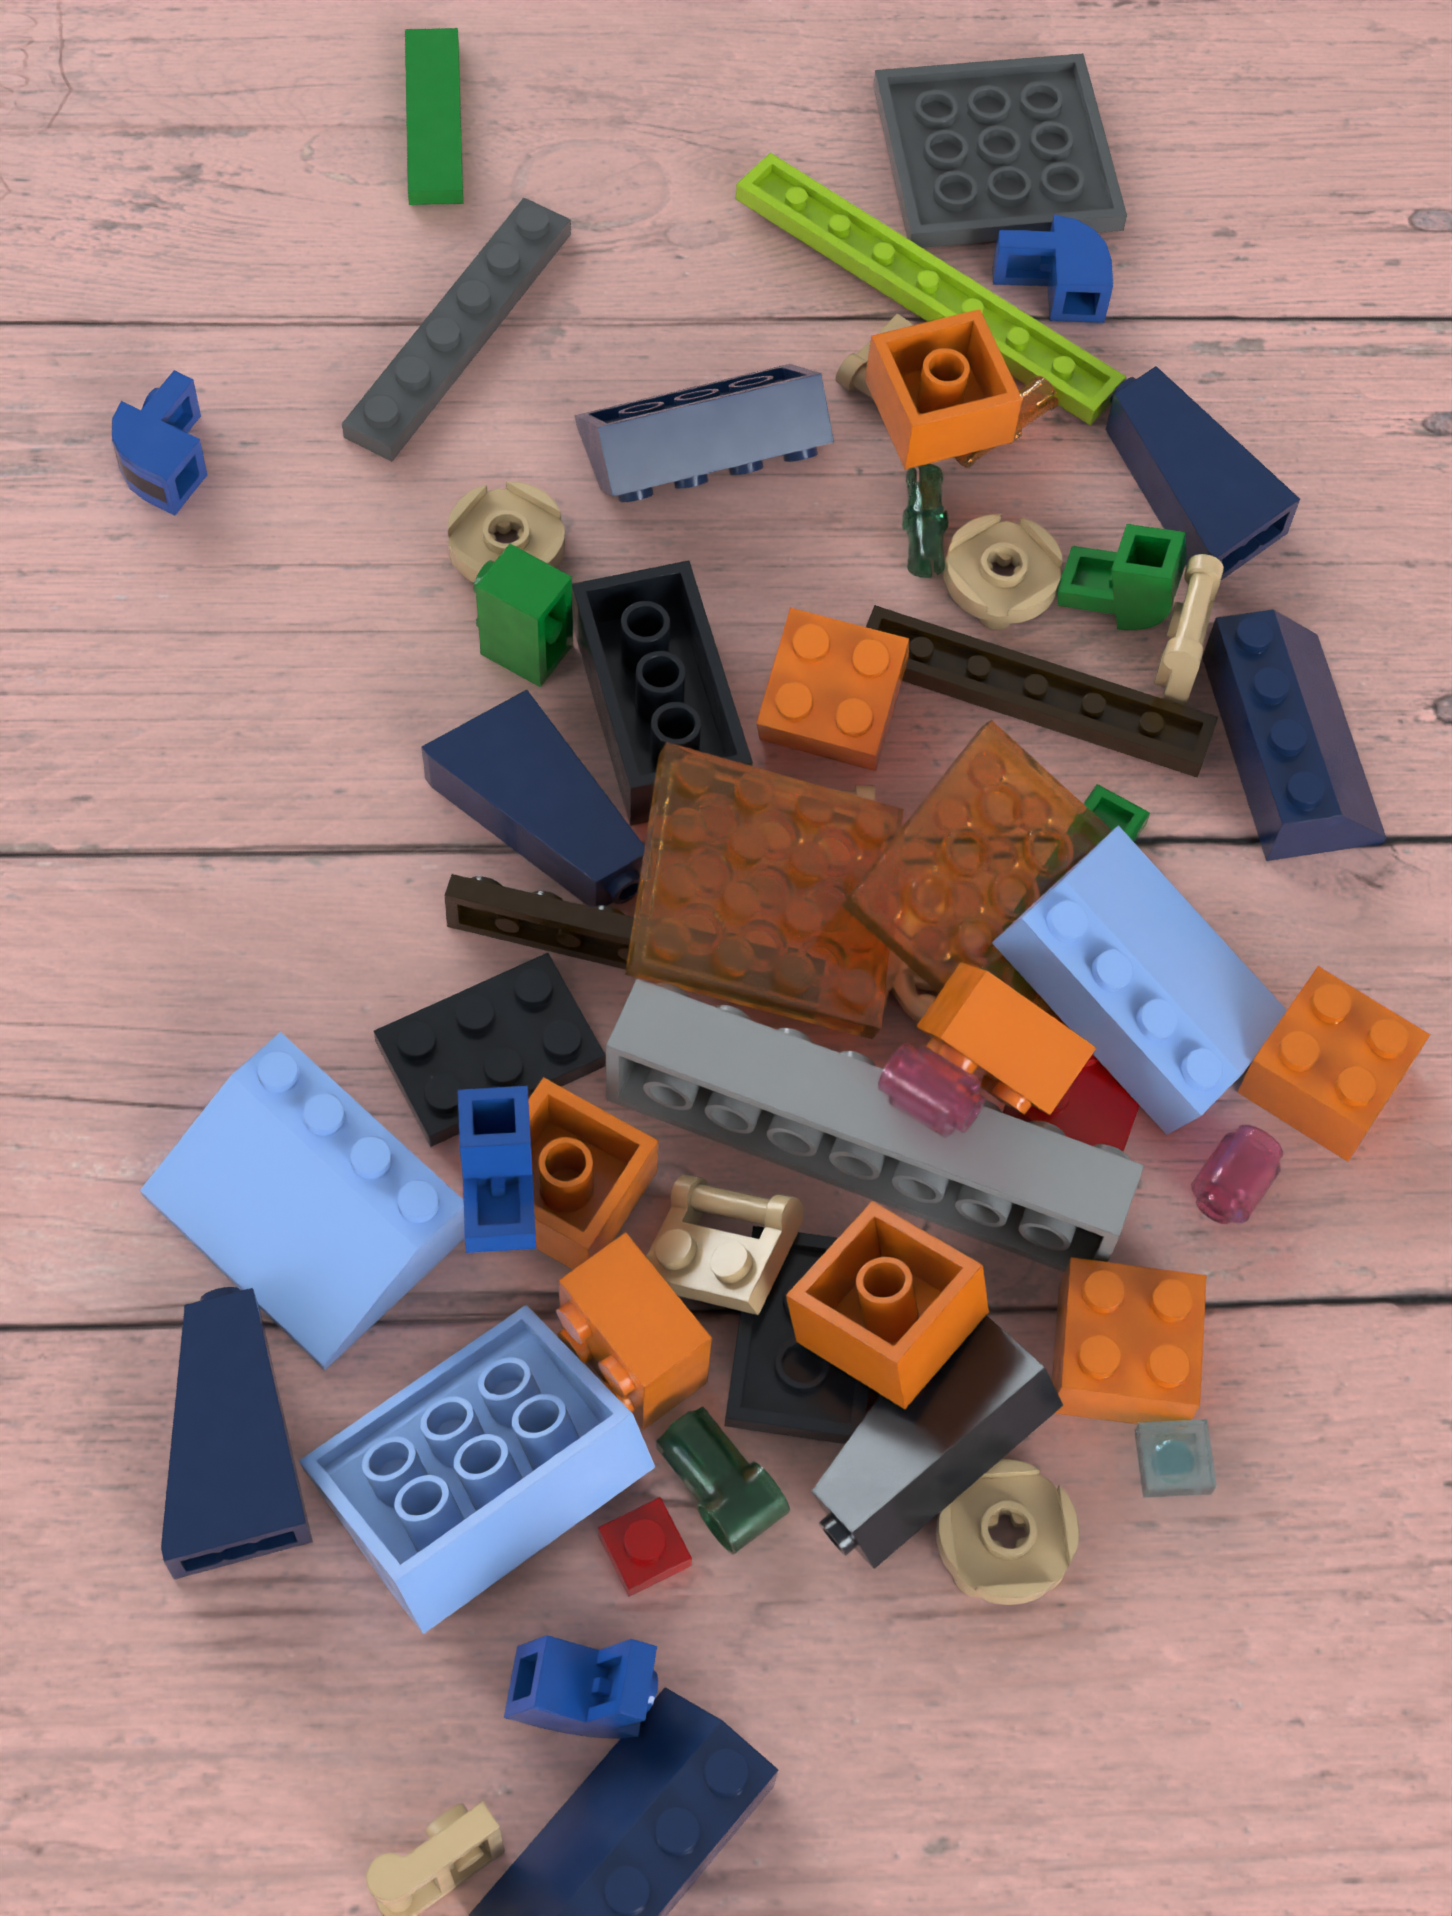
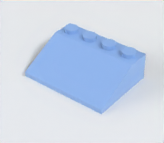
M1119 825L992 942L1072 1031L1096 1047L1093 1055L1166 1135L1199 1118L1247 1069L1287 1011Z
M281 1032L228 1078L140 1189L142 1196L240 1290L253 1288L260 1309L324 1371L465 1239L463 1199Z
M527 1305L299 1460L303 1470L380 1579L423 1634L655 1468L633 1413Z

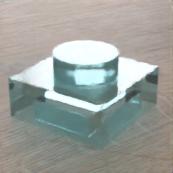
M1207 1419L1138 1423L1134 1432L1143 1498L1209 1495L1213 1493L1217 1485Z

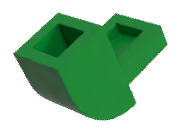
M1126 524L1117 552L1072 546L1056 591L1058 606L1116 615V624L1119 630H1142L1160 624L1171 612L1187 561L1186 532Z

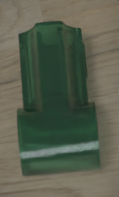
M703 1406L697 1410L685 1413L673 1422L666 1432L656 1440V1449L698 1501L696 1504L697 1509L706 1526L717 1541L732 1555L790 1512V1506L786 1497L774 1479L757 1462L753 1461L749 1464Z

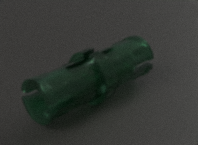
M929 463L918 466L919 482H917V470L914 467L906 472L908 502L902 515V528L907 530L908 534L907 568L912 575L920 578L932 577L931 559L934 560V572L937 575L944 571L943 534L948 529L949 514L947 510L944 511V506L942 505L943 472L938 466Z

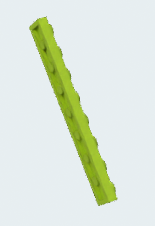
M771 152L736 184V200L927 322L980 309L1011 375L1090 426L1111 404L1110 399L1113 392L1126 380L1125 375Z

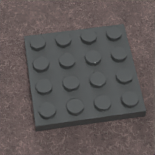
M1084 53L875 70L874 92L906 236L910 241L922 248L997 242L999 230L1050 232L1053 215L1077 219L1092 227L1097 233L1124 231L1127 213Z

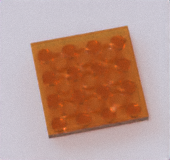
M990 720L977 731L841 906L938 993H940L961 962L989 971L1068 1027L992 942L1112 830L993 720Z
M666 742L658 758L625 975L655 983H670L682 990L873 1039L882 1029L904 809Z

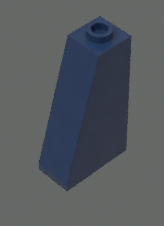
M1157 366L1137 379L1134 377L1126 379L1116 388L1110 399L1112 405L1105 430L1163 528L1186 532V567L1188 560L1194 555H1211L1223 564L1221 578L1223 580L1288 534L1300 498Z
M528 690L515 695L421 746L425 779L434 790L587 906H608L613 902L615 904L626 903L638 895L645 884L649 882V851Z
M237 1287L214 1289L201 1296L200 1301L184 1306L161 1542L164 1563L174 1580L313 1542L262 1314L253 1288L240 1290Z

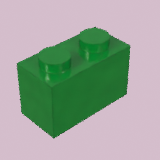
M509 544L495 562L489 560L483 565L474 582L473 590L476 593L477 602L476 626L479 628L480 654L541 687L573 646L572 577L520 548Z

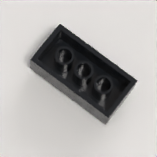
M690 561L573 583V629L630 826L750 801L753 761Z

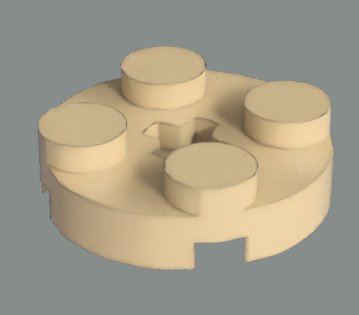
M506 482V489H494L488 492L487 485L475 488L456 503L448 519V546L451 563L472 583L475 582L483 565L489 560L495 562L509 544L520 548L556 569L565 553V527L561 521V512L556 502L541 489L526 483ZM511 529L518 531L517 541L512 543L497 542L494 535L496 531L502 534H507Z
M988 514L967 522L954 534L945 559L943 580L950 596L964 611L979 618L982 625L992 630H1003L1009 627L1011 623H1021L1039 616L1050 607L1057 596L1056 591L1061 579L1063 563L1059 545L1046 529L1034 521L1022 517L1019 524L1011 521H1000L1002 514ZM997 562L1003 567L1012 564L1016 568L1012 576H1000L992 571V563Z
M1001 1459L938 1514L936 1540L940 1557L944 1566L952 1574L955 1585L961 1592L969 1596L980 1597L995 1604L1017 1605L1041 1598L1061 1582L1078 1548L1079 1522L1075 1507L1068 1494L1060 1485L1056 1488L1049 1479L1040 1475V1469L1026 1462ZM1008 1515L1014 1527H1024L1026 1537L1017 1539L1013 1549L1003 1548L1001 1542L992 1540L989 1534V1530L996 1528L998 1516Z

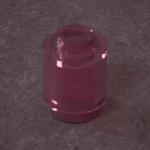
M908 1043L902 1044L888 1061L878 1082V1089L889 1096L888 1103L944 1138L951 1135L955 1129L965 1133L975 1122L985 1101V1098L978 1094L981 1080L924 1045L916 1049Z
M1240 1125L1235 1132L1225 1134L1191 1183V1189L1197 1198L1196 1205L1205 1216L1220 1224L1246 1222L1281 1172L1279 1161L1283 1157V1150L1280 1144L1267 1132L1252 1125Z

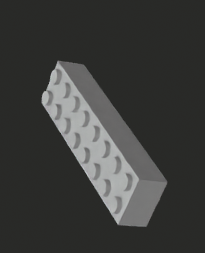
M637 978L606 1044L607 1101L1065 1272L1071 1257L1103 1262L1109 1261L1120 1237L1144 1168L1143 1164L1130 1160L1126 1153L1113 1146L1104 1144L1091 1146L1067 1137L1060 1128L1044 1121L1026 1122L1002 1113L998 1106L988 1100L977 1097L963 1099L939 1090L935 1083L923 1076L916 1074L901 1076L877 1067L871 1059L854 1051H842L839 1053L814 1044L807 1035L791 1028L776 1030L752 1021L745 1012L728 1005L714 1007L690 998L684 990L670 983L658 982L651 984Z

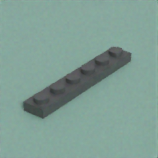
M523 197L342 422L344 438L392 462L571 235V219Z

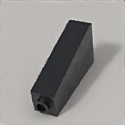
M986 1315L906 1409L881 1395L812 1489V1493L827 1515L818 1523L827 1537L845 1556L855 1548L874 1569L1063 1406L1045 1367Z

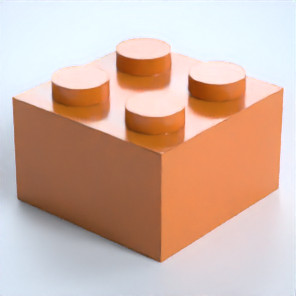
M980 309L871 335L865 381L904 470L1013 442L1022 397Z
M790 607L756 722L759 739L876 771L909 658V638Z
M961 962L916 1026L931 1037L925 1046L926 1050L955 1070H960L969 1077L977 1069L984 1074L978 1086L1003 1104L1013 1107L1023 1115L1026 1114L1031 1106L1051 1115L1096 1050V1047L989 971Z
M1317 966L1253 1059L1237 1093L1349 1162L1431 1034Z
M543 1077L529 1098L536 1249L569 1268L575 1269L613 1242L658 1171L659 1140Z
M874 1201L869 1203L786 1294L797 1343L903 1409L908 1407L989 1313L983 1264Z
M626 1232L558 1280L560 1307L556 1310L562 1328L557 1333L558 1338L584 1364L589 1362L604 1381L602 1383L633 1413L637 1424L642 1430L653 1424L708 1382L712 1337Z
M1071 1257L1060 1282L1058 1293L1052 1383L1063 1406L1054 1414L1185 1431L1199 1409L1201 1402L1207 1275Z

